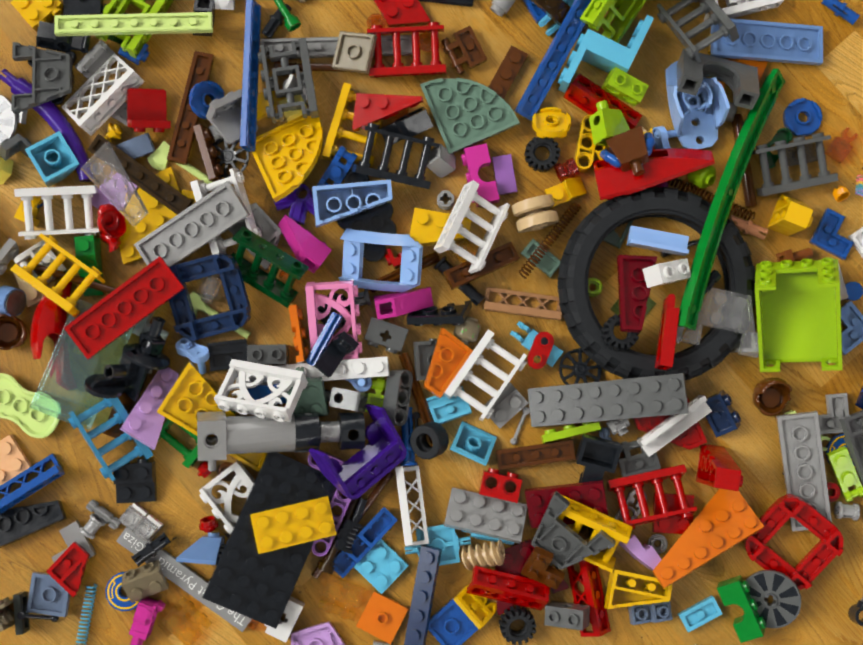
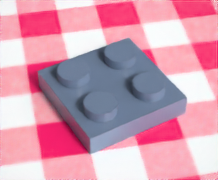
M33 572L26 612L66 617L68 615L71 595L48 573Z

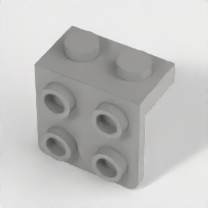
M241 89L235 92L231 91L221 99H214L209 104L210 107L206 118L228 144H234L240 140Z

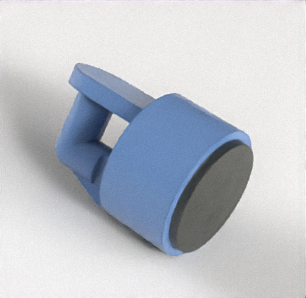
M8 285L0 286V313L10 317L11 315L15 317L20 315L26 306L24 291Z

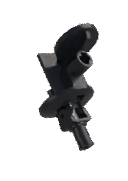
M153 317L150 330L146 333H140L139 343H130L123 347L120 364H108L104 368V374H94L86 378L84 382L85 390L93 396L106 399L119 397L125 392L136 402L146 374H152L153 370H162L170 366V359L161 352L166 344L161 336L166 322L165 319Z

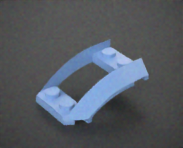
M346 228L340 238L344 240L342 276L338 277L340 281L354 280V285H358V288L389 292H406L421 284L423 246L418 241H414L410 234H391ZM364 243L402 246L400 282L362 278Z

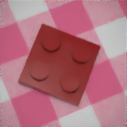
M654 493L653 515L662 514L657 494ZM665 493L669 512L681 510L677 494ZM685 494L688 507H694V495ZM681 516L652 522V532L683 534L693 522V517L681 519Z

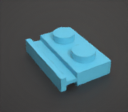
M443 394L441 398L432 396L426 399L433 420L438 424H443L472 413L470 405L458 396H452L451 399H448Z

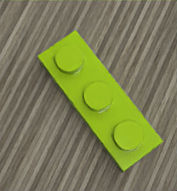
M586 422L582 423L583 426L579 427L571 424L563 426L564 430L556 432V428L544 431L545 435L541 436L542 444L601 430L600 423Z

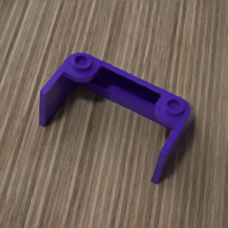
M371 404L365 405L373 420L365 430V436L369 443L344 464L340 465L336 459L329 458L326 453L312 448L309 450L321 473L345 497L353 500L359 498L401 463L407 454L406 447L385 409Z

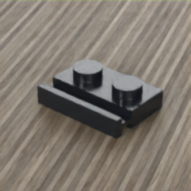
M247 339L207 343L210 355V371L228 370L231 359L247 361Z

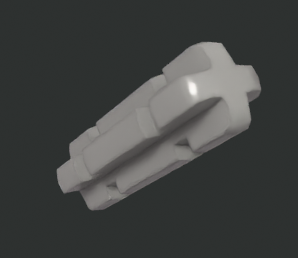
M91 500L87 504L86 509L94 512L95 516L104 523H108V526L113 530L120 526L121 520L113 517L114 515L103 506H99L98 502Z

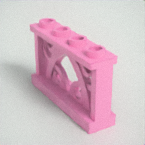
M354 280L307 282L305 291L311 350L325 326L324 324H318V320L325 318L329 314L331 307L336 309L345 318L346 322L339 332L335 335L333 334L329 343L336 335L344 331L347 333L351 326L353 336L351 334L348 335L358 342V335H361V324L357 323L356 316H360L359 304H355V297H358V285H354ZM331 289L329 297L318 294L315 291ZM338 289H344L348 293V299L342 300V294H340L337 300H335L333 295ZM325 304H327V310L321 313L318 307L323 306L325 308ZM348 305H350L351 314H350V312L345 308V307L348 306ZM358 342L357 348L346 354L342 360L359 359V353H363L362 342Z

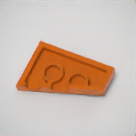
M290 305L291 328L295 332L293 342L296 352L299 353V356H295L296 363H307L306 359L310 354L309 346H305L304 339H307L306 328H302L301 320H304L302 308L299 309L298 305Z
M444 328L440 330L423 386L438 398L442 397L473 352L471 348Z

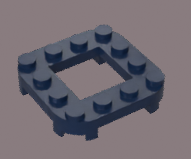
M218 253L170 267L185 287V289L169 300L176 323L173 326L176 333L179 332L183 337L190 339V341H195L237 330L250 320V302L240 267L232 255ZM220 274L230 311L196 319L186 282Z

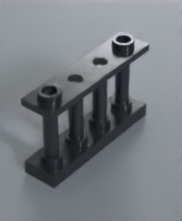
M368 123L367 126L362 125L361 129L368 131L362 161H359V165L353 164L352 172L430 189L431 182L426 181L424 175L431 146L438 148L440 144L434 143V138L424 136L422 140L379 129L380 125ZM376 133L387 135L380 166L377 169L370 168L371 164L369 161ZM394 137L405 140L399 170H396V173L389 172L388 168ZM416 142L424 145L418 171L413 178L407 176L408 172L406 170L412 144Z

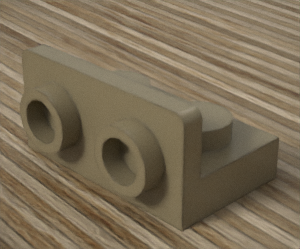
M9 597L0 600V632L15 624L14 612L8 608V605L13 603V599L10 600Z

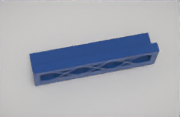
M52 453L0 486V494H5L4 498L0 499V514L65 474L55 454ZM52 460L55 466L43 472L45 464ZM30 473H39L36 478L26 483ZM14 483L21 484L20 488L16 489L12 493H9L11 486Z

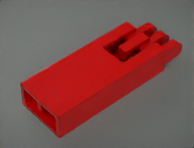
M669 294L663 301L655 369L669 370L673 367L680 308H675L676 297L674 294Z

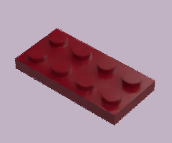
M603 480L525 489L531 528L539 527L555 491L609 516ZM564 516L563 522L568 525L574 524L575 520Z

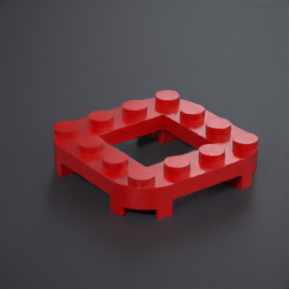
M785 494L778 498L759 518L764 528L743 541L746 552L752 561H755L765 570H775L787 575L795 582L799 590L809 589L812 586L811 582L837 555L840 557L843 553L844 545L841 532L831 521L804 499L792 494ZM790 517L795 518L820 539L795 567L766 544Z

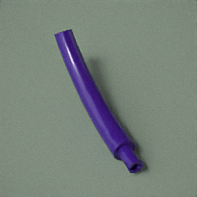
M7 69L1 71L7 77L0 74V80L11 87V93H32V84L23 77L18 79ZM52 101L33 107L32 109L50 125L55 133L61 132L80 164L76 168L79 181H94V173L85 148L62 112Z

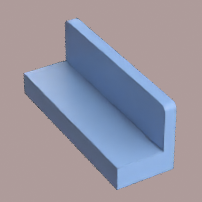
M630 226L626 246L679 256H686L690 251L687 249L689 236Z

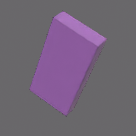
M511 154L492 157L498 194L517 193Z

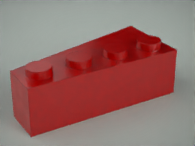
M711 444L701 445L696 482L714 488L739 491V487H742L743 475H741V469L725 447Z

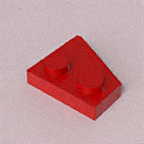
M75 541L46 572L72 597H75L78 594L90 554Z

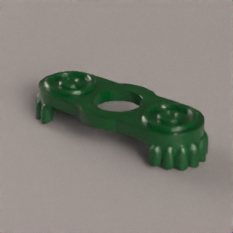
M780 128L772 140L767 143V146L770 147L774 142L786 140V143H788L793 137L791 130ZM770 151L767 152L769 169L776 166L775 163L779 158L778 154L774 155Z

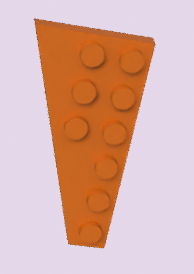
M719 489L654 568L652 573L662 588L665 589L764 528V525L739 491Z

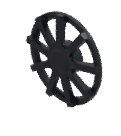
M224 138L212 143L221 152V155L216 157V159H221L218 164L220 166L225 164L224 174L221 175L223 178L231 176L228 175L229 165L238 169L235 165L237 161L245 163L240 170L241 172L248 165L249 152L243 148L234 151L240 140L232 144L231 148H229ZM222 141H224L225 150L218 146ZM246 151V160L238 158L237 154Z
M581 348L570 350L562 357L559 364V374L565 385H569L566 380L572 376L576 377L574 384H578L580 378L583 379L584 383H588L586 376L594 379V382H599L602 367L597 363L595 366H587L591 359L588 357L585 362H582V353L584 352ZM578 352V362L570 354ZM568 358L573 363V366L564 365V360ZM562 368L570 369L572 373L564 377ZM598 369L597 377L588 371Z

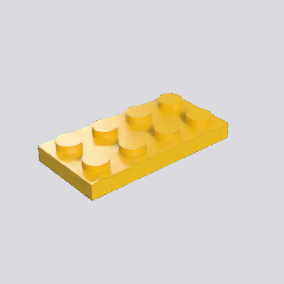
M328 496L250 514L258 554L337 535Z

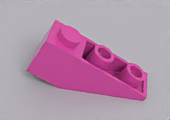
M285 214L278 224L296 259L309 266L308 270L315 273L332 250L324 242L314 237L310 231L301 227L293 218H289Z
M431 287L374 296L378 320L397 317L434 306Z

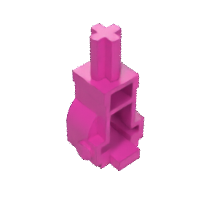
M146 597L139 602L129 635L133 636L130 645H142L143 641L151 635L156 616L166 605L162 600L157 601Z

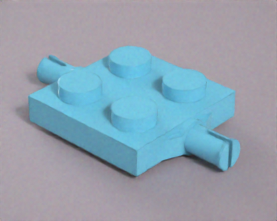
M444 524L427 527L429 544L424 545L442 549L439 566L459 563L460 546L471 544L470 536L458 538L455 529L445 527ZM416 528L417 541L425 540L424 532ZM422 545L404 547L405 554L417 553L419 556Z

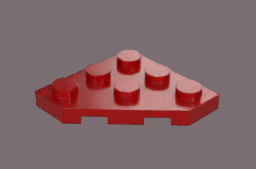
M671 415L633 418V421L638 430L648 433ZM697 422L670 443L691 450L707 443V440L699 422Z

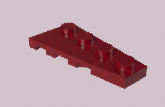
M618 255L620 332L640 333L642 331L647 309L646 305L651 290L647 288L642 269L655 265L657 256Z

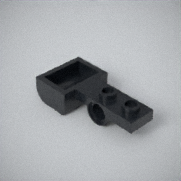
M583 434L576 454V464L584 466L579 483L600 481L603 479L605 471L615 473L623 447L622 443Z

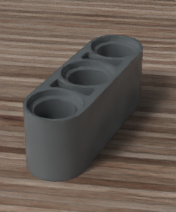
M391 370L390 376L386 380L382 408L385 409L394 426H403L407 421L413 375L409 370Z

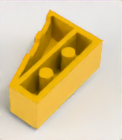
M613 569L612 573L610 572L604 608L614 609L669 602L672 585L663 589L654 577Z

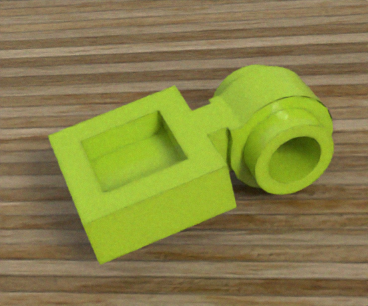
M385 377L373 378L371 389H375L376 392H368L366 404L383 407L384 395L381 393L385 391Z

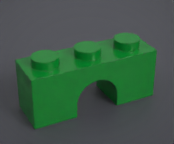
M739 575L719 582L717 590L724 606L736 604L744 611V615L735 618L733 623L740 642L743 643L763 637L765 628H767L763 617H759L757 612L758 605L756 600L750 597V587L747 581H743L742 576Z

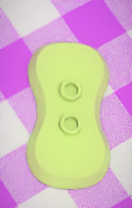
M0 373V418L15 422L31 437L45 438L56 429L61 418L62 408L58 400L46 393L31 392L23 388L12 376Z

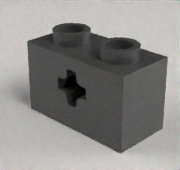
M372 317L364 339L368 340V345L377 348L379 345L386 347L385 351L396 354L397 351L402 352L409 329ZM386 331H389L391 340L387 339L386 342H384L383 337H381V334H385Z
M247 345V362L264 365L289 364V345Z
M551 601L545 605V626L581 631L589 626L590 605Z

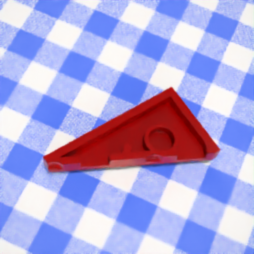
M356 93L352 130L359 131L362 125L366 126L368 123L376 124L382 119L385 120L399 114L401 110L408 107L411 109L422 103L423 97Z

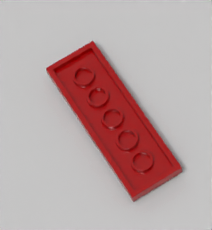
M159 256L65 326L64 329L87 360H90L185 289V287L163 258Z

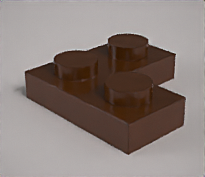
M535 546L521 570L522 575L556 590L565 576V572L549 566L553 560L554 553Z

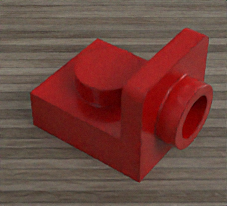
M388 248V254L385 255L388 265H393L394 269L401 267L402 252L398 253V257L394 258L391 248Z

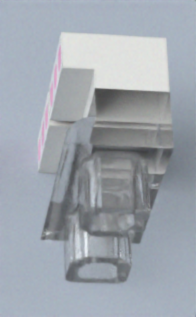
M136 502L132 506L130 505L118 519L119 522L144 542L151 541L164 525L153 515L149 514L147 516L149 512Z

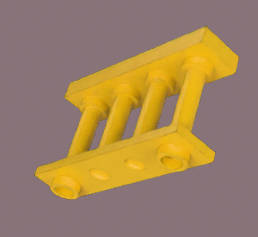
M344 82L322 153V157L325 160L331 161L332 156L336 155L339 149L338 145H336L338 138L341 139L343 137L366 143L367 136L344 130V127H341L343 120H353L354 113L349 112V109H347L348 103L356 100L355 91H352V85ZM383 119L376 123L377 125H380L379 129L381 128ZM376 133L371 157L369 163L371 164L370 167H372L374 163L375 156H372L379 133ZM348 151L349 153H354L358 156L355 161H362L363 155Z
M41 233L39 237L45 242L44 246L27 266L21 268L14 264L10 270L76 318L80 311L75 306L81 295L95 279L102 284L106 281L101 277L102 272L96 267L92 266L89 268L58 246L59 242L50 235L47 238ZM52 248L60 253L41 276L37 278L32 276L34 273L32 271ZM66 258L73 262V266L55 287L52 286L50 289L46 286L48 279ZM80 269L87 272V277L73 294L66 299L62 298V290Z
M562 495L570 504L558 518L563 521L564 516L575 520L572 530L579 534L582 525H586L594 529L588 542L601 530L616 541L615 546L610 549L607 548L605 553L600 551V553L594 556L590 555L583 558V560L612 573L616 558L612 555L620 541L625 544L628 543L633 527Z

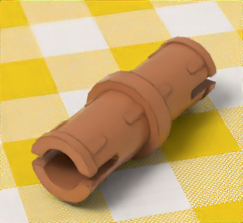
M734 215L730 217V220L737 222L735 225L744 235L749 234L761 240L765 239L766 236L760 234L759 231L767 234V228L753 224L751 220L746 221Z

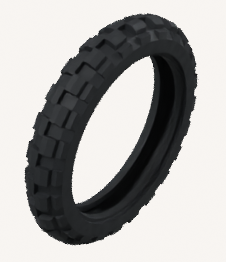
M650 187L631 195L617 196L593 209L581 221L568 240L562 254L558 275L559 305L562 316L571 336L581 347V350L608 372L623 379L684 373L685 380H690L721 363L730 352H733L741 341L744 332L748 329L752 319L753 307L756 304V269L752 263V254L749 246L739 233L741 231L732 220L727 219L716 253L724 276V299L721 311L712 328L701 340L685 350L674 353L672 368L669 370L655 369L656 355L644 354L632 349L623 352L618 350L616 352L614 348H607L609 344L605 345L603 343L605 339L601 338L603 334L601 329L603 327L594 314L588 292L589 269L599 245L609 233L619 226L632 220L647 217L676 220L686 224L701 235L711 204L703 200L702 197L670 187Z

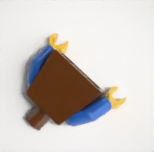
M638 126L606 139L607 148L602 146L603 149L601 151L595 150L598 159L606 161L615 168L620 167L623 172L631 169L634 176L644 174L643 164L649 162L648 156L653 152L655 142L653 130L650 128L649 132H643L642 127Z

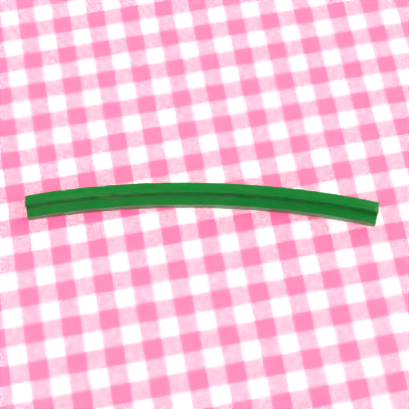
M772 69L761 86L760 96L746 117L720 179L690 270L691 277L688 278L680 306L678 327L696 330L698 315L701 310L712 266L735 196L763 127L778 98L779 92L785 84L779 69Z

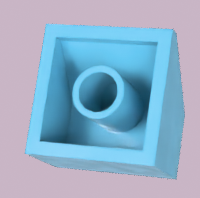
M60 131L25 149L47 187L62 181L80 165Z

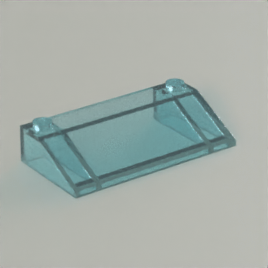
M78 299L75 307L80 313L77 317L94 304ZM69 314L65 326L76 318ZM134 327L90 360H87L63 328L30 408L69 423V412L73 411L78 416L103 401V398L93 396L85 390V379L94 374H104V368L108 364H119L123 355L122 349L128 343ZM98 413L81 422L84 429L91 430Z

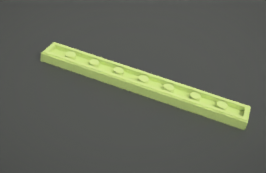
M212 12L54 16V34L56 36L213 33Z

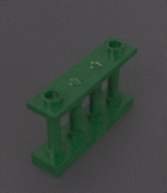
M242 226L232 238V240L239 243L237 252H233L231 255L240 267L243 281L288 308L298 295V292L292 288L296 279L300 280L308 271L309 266ZM246 248L256 254L253 263L243 258ZM262 259L272 263L269 274L259 268ZM279 268L289 274L285 284L276 279Z

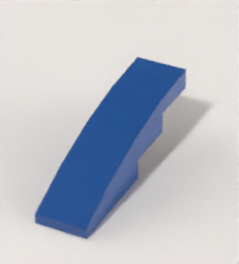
M383 507L355 536L356 540L351 549L353 553L341 551L335 557L334 571L344 578L398 519Z

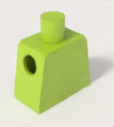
M606 100L596 103L598 111L589 118L594 145L607 146L606 139L630 129L621 110L609 109Z

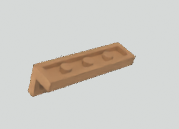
M486 287L483 310L558 321L561 320L562 315L559 297ZM489 292L498 293L502 300L498 303L488 302ZM511 295H516L521 302L518 305H510L506 299ZM529 298H536L540 305L536 308H531L527 306L525 301ZM549 300L558 301L556 311L547 310L544 304Z

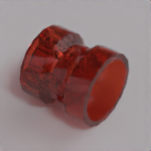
M573 158L567 159L563 164L558 163L554 165L555 172L561 183L569 177L580 175L578 166Z

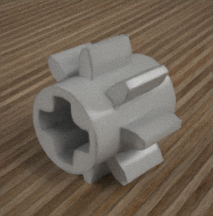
M628 419L610 420L606 425L613 435L618 433L619 436H623L629 432L627 427L630 426Z

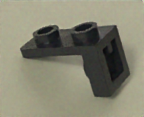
M345 331L336 335L314 366L326 377H331L344 356L355 350L359 343Z

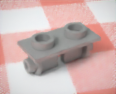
M100 40L74 67L89 79L115 52Z

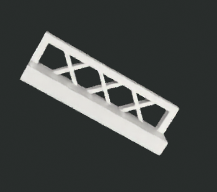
M698 395L688 403L689 413L671 415L639 438L637 442L646 455L650 457L712 412L706 403L707 398L704 395Z
M419 465L404 468L403 466L395 467L405 546L429 544ZM416 471L417 478L412 485L405 480L404 472ZM412 488L419 493V498L414 504L407 497ZM414 508L419 510L422 516L417 523L410 519V513ZM421 521L423 523V528L419 526ZM418 527L424 532L425 540L413 542L412 533Z

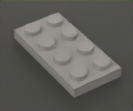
M452 487L444 526L520 544L527 504L510 502Z

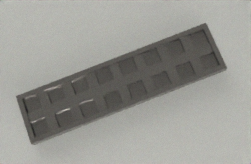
M684 373L527 389L531 427L689 413Z

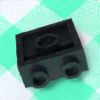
M137 459V463L128 462L113 472L117 503L157 501L155 462H149V459Z

